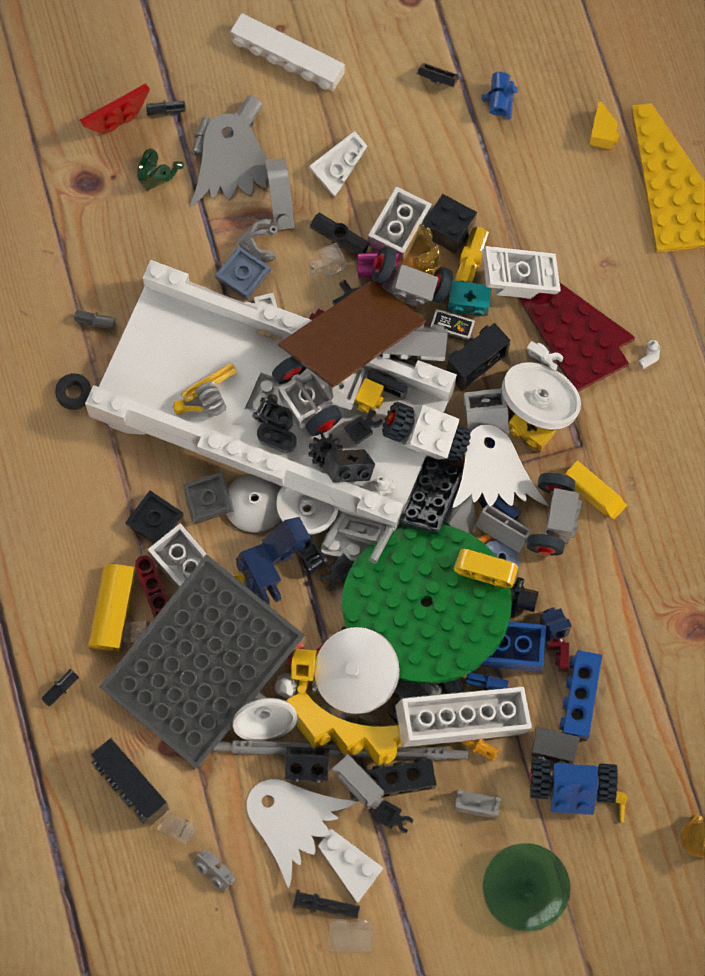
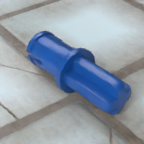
M470 672L467 674L465 682L467 685L485 688L484 690L508 688L509 680L490 677V674L484 676Z

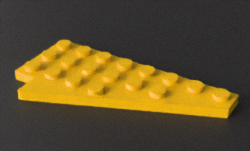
M652 103L632 105L631 111L656 253L705 248V181Z

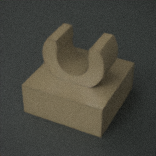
M369 713L355 714L352 723L375 726L378 720L377 713H374V715Z

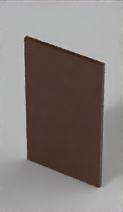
M371 280L279 342L278 346L333 388L422 326L426 320Z

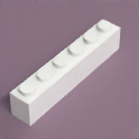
M241 13L230 31L231 41L236 46H243L254 55H261L270 63H277L288 72H295L306 81L317 83L322 89L334 91L344 75V63Z

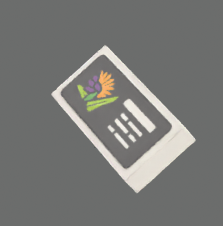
M436 309L431 327L432 325H442L444 329H448V335L467 341L470 339L475 321Z

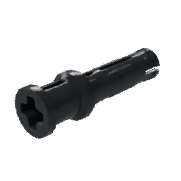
M299 889L296 890L293 909L297 907L304 908L312 913L318 910L355 919L358 918L360 909L359 905L321 898L318 893H314V895L300 892ZM329 906H334V907L343 908V909H347V910L337 909V908H333V907H329Z

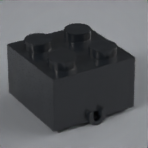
M442 193L424 221L421 235L456 254L463 241H467L468 233L475 224L477 212Z

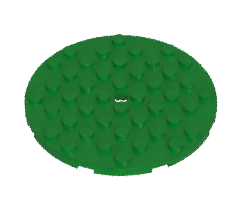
M448 525L442 526L439 536L408 527H400L392 532L377 563L369 561L376 545L372 544L366 547L355 560L343 588L342 612L346 629L355 627L366 628L379 633L387 639L394 648L398 658V680L414 684L415 682L438 684L458 679L480 667V664L489 656H492L501 644L511 617V589L465 577L453 570L461 549H468L496 557L488 546L473 535ZM424 598H428L433 603L429 607H424L421 605V601Z

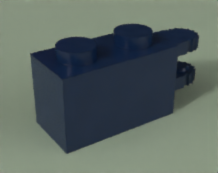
M295 517L284 520L261 541L273 564L276 565L280 561L286 562L293 558V553L302 550L305 547V543L311 537L301 518Z
M263 543L242 551L236 558V565L246 579L247 588L268 605H270V599L266 591H269L275 602L281 601V594L277 588L281 578Z

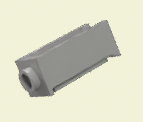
M348 754L332 769V773L337 775V778L363 805L367 804V810L371 807L375 809L384 800L382 798L384 791Z

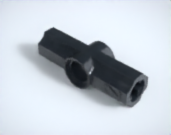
M320 212L315 215L310 224L312 230L331 240L334 246L342 247L357 257L358 254H365L370 245V242L350 231L345 224L337 223ZM337 233L344 234V236L341 238L336 237L335 235Z

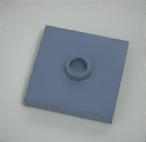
M238 246L217 272L215 279L248 300L270 273L271 267Z

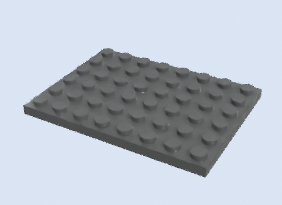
M206 554L101 684L100 688L198 769L231 729L235 714L244 705L256 698L306 635Z

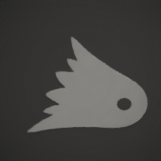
M230 113L222 114L215 117L207 126L203 141L200 174L190 207L196 204L208 190H210L211 198H213L220 186L227 199L232 197L237 184L249 195L253 191V180L261 187L266 188L265 179L267 181L268 179L265 160L268 159L263 153L251 127L243 118ZM224 127H231L234 134L231 138L227 139L222 136V129Z

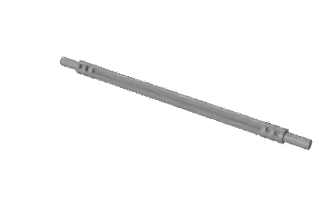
M233 740V742H219L214 750L232 751V753L286 755V747H313L310 743ZM327 743L326 745L316 747L329 748V756L345 757L336 744ZM397 747L395 759H468V750H447L444 747ZM364 748L358 754L350 755V757L371 758Z

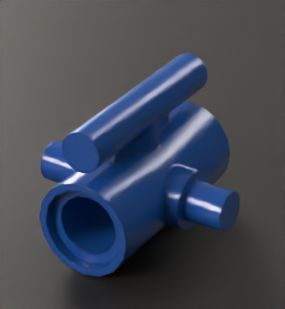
M495 72L492 74L491 90L482 95L483 102L489 101L490 114L496 116L504 115V119L509 120L512 116L513 94L517 93L518 89L514 86V82L510 81L508 73Z

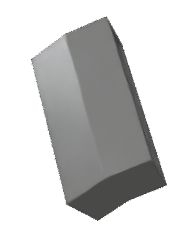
M488 504L481 512L475 524V527L518 553L523 549L532 532L526 526Z

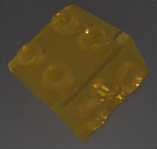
M421 223L419 224L418 241L424 254L413 258V268L432 275L438 269L441 253L438 245H434L431 240L433 237L429 227L426 228Z

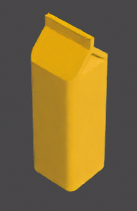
M578 460L565 473L566 476L575 480V491L605 516L615 520L627 506L620 495Z

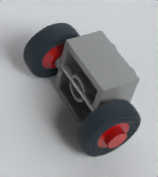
M388 246L381 248L373 263L372 279L383 283V289L397 299L405 300V303L411 306H417V304H424L429 301L440 304L445 300L452 285V270L439 267L434 275H430L403 264L396 266V250Z
M543 473L538 478V488L552 495L546 529L543 534L529 535L527 548L540 555L558 556L563 554L565 543L568 544L570 538L575 536L578 526V520H575V518H578L582 500H578L579 493L574 492L575 480L559 473Z

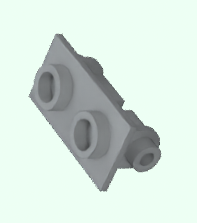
M204 849L200 854H197L192 864L195 865L196 870L200 874H204L211 881V884L216 889L225 893L228 886L235 882V874L224 864L218 869L216 866L220 863V860L210 850Z

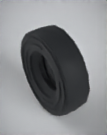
M71 373L59 379L56 384L55 394L61 406L68 410H78L86 406L85 403L92 388L86 377ZM70 385H77L82 391L79 397L72 399L66 395V389Z

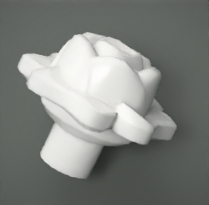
M378 476L370 484V488L374 493L387 496L392 493L391 490L395 488L392 478L387 479L386 476Z

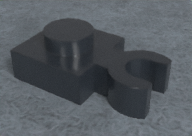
M375 410L368 414L367 419L364 420L362 416H359L344 427L345 432L356 446L373 434L371 428H378L382 425V419L376 422L372 420V417L376 415Z
M343 553L328 566L331 572L323 574L319 580L323 582L329 578L331 583L326 588L331 590L335 587L338 579L341 583L346 581L353 563Z
M386 800L381 802L373 817V820L391 830L394 824L397 825L398 829L406 834L408 829L404 828L402 823L404 821L413 823L411 817L400 816L402 809Z

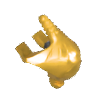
M693 813L690 817L691 821L682 828L680 835L681 846L690 855L705 858V822L703 823L704 819L702 816Z

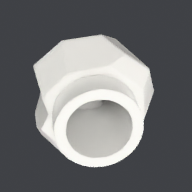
M284 673L278 676L274 687L277 694L287 699L299 693L297 690L299 681L291 679L292 673Z

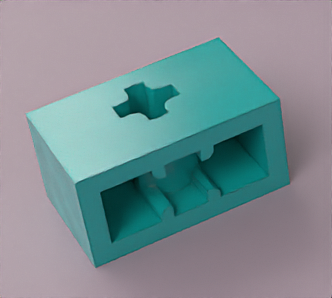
M452 280L448 310L456 314L471 313L476 317L488 316L492 288L482 284Z

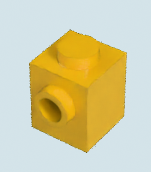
M365 378L355 398L354 406L360 412L366 414L376 410V408L380 409L384 400L382 397L384 386Z

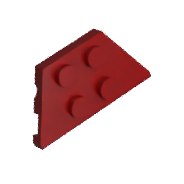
M146 83L83 117L80 119L83 127L101 134L113 132L119 125L131 122L138 115L150 92V88Z

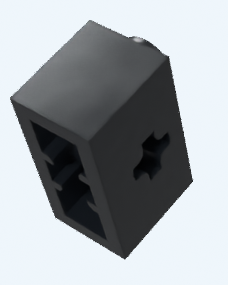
M365 449L328 451L323 469L333 483L370 481L375 463Z

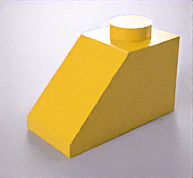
M598 102L589 145L612 150L614 143L618 144L620 132L617 131L618 123L603 102Z

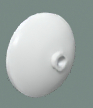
M245 474L237 478L228 488L234 510L226 514L228 519L235 527L247 533H262L274 528L281 521L277 513L276 502L282 487L252 474ZM253 496H257L259 499L258 501L254 502L251 500V498Z
M282 486L277 496L276 507L281 521L300 517L309 535L326 530L335 521L338 514L336 506ZM309 507L311 510L309 512H305L303 508Z
M276 698L258 699L244 705L235 714L233 728L235 733L245 740L270 741L286 735L294 728L297 722V713L291 704Z

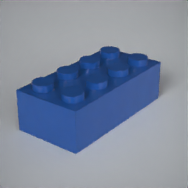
M509 622L501 644L493 655L489 656L480 666L541 672L544 659L546 625Z

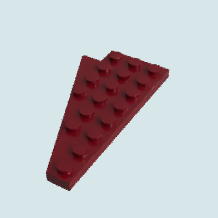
M560 283V292L557 294L538 293L531 299L518 297L551 354L559 353L563 356L562 362L557 359L555 360L565 377L574 385L578 392L629 365L620 348L635 340L634 335L562 283Z

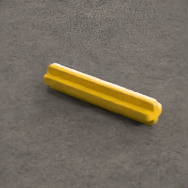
M229 363L182 391L181 396L183 400L187 403L198 397L196 388L205 382L213 381L218 385L236 374L235 366Z

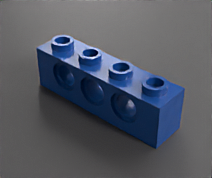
M577 650L575 656H571L569 668H572L573 671L572 676L567 678L566 688L569 689V695L564 697L562 709H566L565 717H561L559 730H563L562 733L578 736L580 737L579 740L587 741L590 735L602 654ZM581 670L586 671L589 678H580L578 672ZM575 692H584L585 699H577ZM573 711L580 712L582 719H573L571 713Z

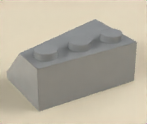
M423 324L383 352V358H390V354H394L400 359L412 358V355H415L420 360L445 361L448 329H444L442 325L424 327Z

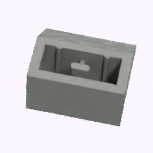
M502 388L464 393L463 407L467 429L472 432V430L480 425H493L509 435L508 407L502 394Z

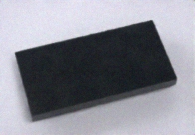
M426 457L400 516L399 525L439 536L460 485L464 467Z

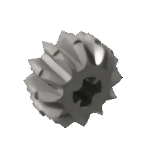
M205 382L196 388V393L209 417L218 416L226 411V404L215 382Z

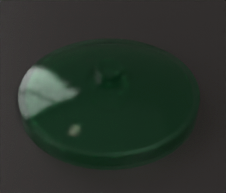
M520 843L503 849L490 861L483 877L482 891L489 912L498 922L515 931L534 932L550 926L564 912L570 897V880L564 864L553 852L540 845Z

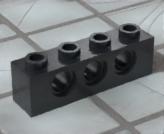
M418 758L414 760L415 763L406 764V761L395 762L391 767H385V765L378 767L376 765L372 767V770L365 771L384 791L382 798L436 789L437 786L433 761H427V758ZM409 771H415L419 777L412 781L407 778L406 774ZM393 774L397 777V782L389 784L386 782L385 777ZM349 790L351 801L358 802L359 800Z

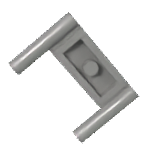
M339 512L321 547L329 550L337 533H340L343 537L376 545L369 561L377 563L394 531V527Z

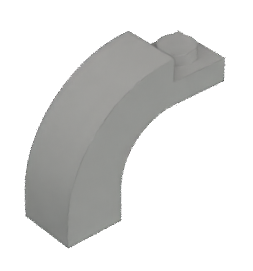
M285 158L265 160L274 226L277 227V230L294 228Z

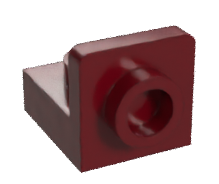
M552 639V641H548L547 650L559 651L555 654V665H559V672H567L569 668L570 643L565 642L563 639Z

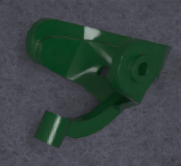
M152 148L147 149L143 153L138 165V180L149 191L171 180L176 175L178 169H183V162L174 161L171 170L166 164L156 167L158 154Z

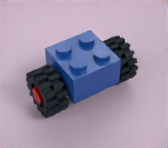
M532 759L530 798L548 799L550 791V812L594 815L596 799L600 803L616 802L618 784L617 764L599 763L597 768V766L554 763L553 775L551 776L550 760Z

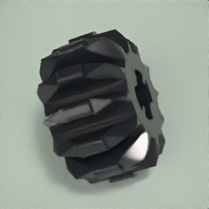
M322 433L321 439L314 437V443L309 444L311 451L308 452V455L313 458V464L319 462V468H323L327 454H324V448H327L328 451L343 450V445L339 444L340 439L335 438L332 440V434L325 438V435Z

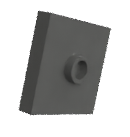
M223 472L183 485L194 524L234 511Z

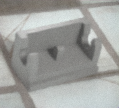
M458 790L454 811L497 819L501 798Z

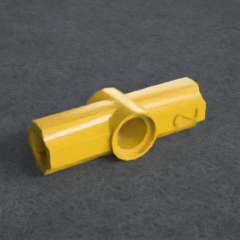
M472 227L467 245L464 246L461 254L460 266L455 281L473 283L476 271L479 269L483 258L482 249L488 239L489 232L484 228Z

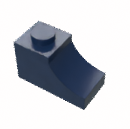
M553 607L544 610V614H541L540 622L541 625H546L545 636L547 642L552 641V639L568 637L572 626L570 620L563 614L562 609L556 610Z

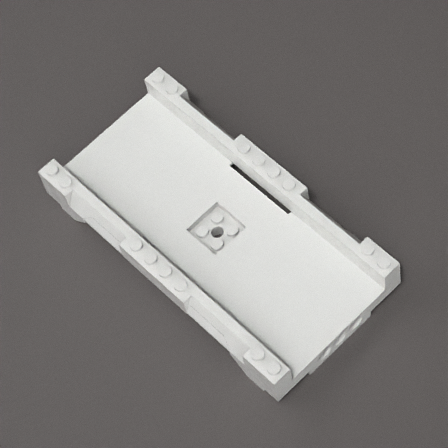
M150 260L143 276L145 287L99 387L93 385L85 405L89 417L107 423L109 427L127 434H149L196 452L199 455L334 505L346 515L386 526L391 525L395 531L399 526L400 516L414 487L417 476L422 469L423 462L428 455L402 446L403 440L397 442L382 435L384 427L382 426L385 422V416L387 417L390 406L396 401L411 407L425 405L445 413L455 388L456 374L419 360L416 366L392 358H383L381 354L362 368H365L366 372L362 383L365 378L367 379L371 370L383 376H392L397 382L408 386V392L405 399L383 392V403L380 409L376 408V415L372 417V420L375 422L382 419V425L378 428H371L373 434L357 446L345 432L344 427L359 416H362L364 420L367 419L369 412L367 414L360 412L354 406L355 401L351 410L335 404L342 418L331 430L323 433L325 438H328L329 434L333 435L332 440L339 438V444L343 445V450L365 449L374 461L375 467L370 481L333 483L325 470L319 468V462L313 464V458L308 455V452L311 451L309 444L314 443V437L321 439V434L311 436L306 427L299 429L293 419V426L289 431L295 434L297 446L292 452L284 453L259 442L257 429L263 423L258 422L252 417L253 413L258 410L262 397L276 400L277 404L285 407L278 395V388L284 384H278L274 380L272 371L283 360L291 357V355L278 346L279 341L258 334L257 330L285 339L312 320L260 301L258 308L190 282L188 273ZM229 363L235 366L236 374L216 385L226 404V411L212 418L206 414L204 408L203 412L189 411L182 415H177L174 412V401L183 400L181 396L182 391ZM323 381V383L325 384V386H326L327 389L329 390V385H328L326 382ZM199 397L187 403L184 401L185 406L203 407ZM283 416L278 421L286 422L289 418ZM270 433L264 434L265 438H269L271 436ZM285 440L283 442V445L285 446L290 444V441ZM324 448V449H323L324 454H327V453H328V449H327V448ZM378 476H386L387 479H393L395 488L391 490V494L382 496L372 492L370 484Z

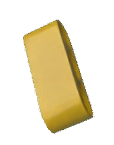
M461 549L453 570L465 577L503 588H512L519 567L506 560L468 549Z

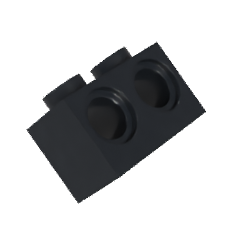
M286 747L285 779H290L294 782L311 780L315 783L328 781L329 748ZM299 763L301 766L296 768L291 764ZM315 764H320V765H322L323 767H322V768H315V767H313V765H315Z

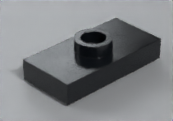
M422 63L417 72V75L431 79L430 81L435 84L443 83L454 87L459 79L458 74L426 63Z
M371 370L369 371L367 379L384 386V392L405 399L408 386L397 382L392 376H383Z

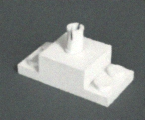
M485 246L482 249L486 287L495 288L496 295L531 299L538 293L557 294L560 292L556 254Z

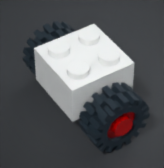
M396 401L390 406L382 426L384 427L382 429L384 437L397 442L403 440L401 445L455 464H458L461 458H464V453L467 452V446L470 444L471 431L458 425V418L425 405L411 407Z

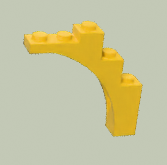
M306 692L298 693L286 700L296 710L297 728L313 748L319 745H326L331 739L344 756L347 754L349 756L352 754L356 755L364 748L379 767L384 763L392 762L396 757L397 747H402L399 725L379 727L350 723L323 710Z

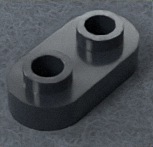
M263 423L257 429L259 442L284 453L292 452L297 446V438L289 430L271 423ZM270 433L271 436L269 438H265L264 434ZM285 440L290 441V444L285 446L283 445V442Z

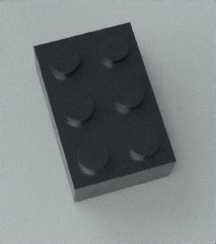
M493 323L490 327L488 325L483 327L479 332L480 335L476 338L468 339L461 350H455L448 356L446 371L456 374L455 384L461 391L508 355L511 340L496 323Z

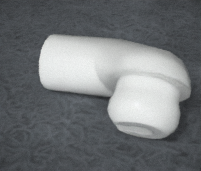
M656 340L648 342L647 356L638 360V364L642 369L659 360L660 345Z

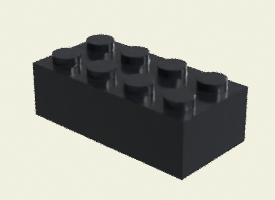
M112 738L108 739L91 754L94 760L91 762L93 767L101 776L104 774L107 776L105 779L109 786L115 792L117 790L121 792L119 795L129 808L131 806L135 808L133 812L142 824L147 822L151 826L170 810L166 800Z

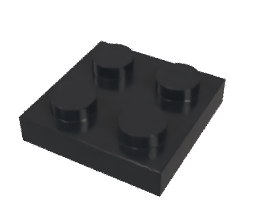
M149 490L125 524L155 544L175 528L184 516V513Z

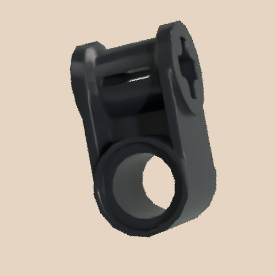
M262 397L260 400L261 404L252 417L260 423H271L290 430L293 426L291 411L268 398ZM283 416L289 418L286 422L278 421Z
M311 537L307 541L309 547L296 552L309 575L314 574L313 571L323 565H329L325 555Z

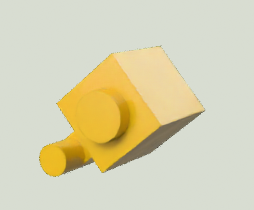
M295 650L292 658L291 679L299 680L297 689L299 693H305L309 681H313L317 650Z

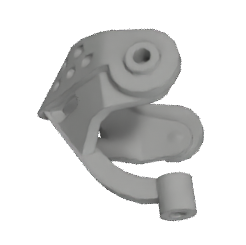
M262 219L254 223L236 240L240 247L262 262H270L276 259V255L272 251H261L254 240L255 237L269 234L274 236L276 234L277 227L273 225L270 219Z

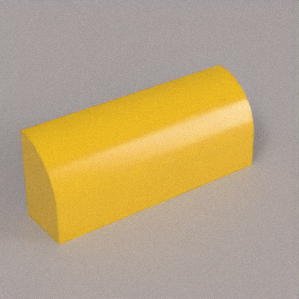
M118 564L103 566L88 648L121 653L136 575L135 567Z

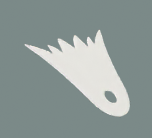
M480 425L472 430L470 434L471 439L469 440L470 444L467 446L468 450L465 454L462 479L453 508L465 501L471 494L473 502H476L481 493H483L489 506L494 504L498 493L507 504L512 506L514 492L525 502L527 501L526 493L536 501L548 506L529 478L507 434L493 425ZM486 437H491L495 441L493 448H487L484 445Z
M270 779L260 782L251 790L247 799V812L253 825L274 855L285 883L289 888L292 875V860L301 865L299 850L314 855L315 845L312 836L326 837L330 835L328 828L322 820L331 821L338 819L331 811L350 807L357 802L324 796L282 780ZM266 795H271L274 798V804L269 808L262 805V798Z

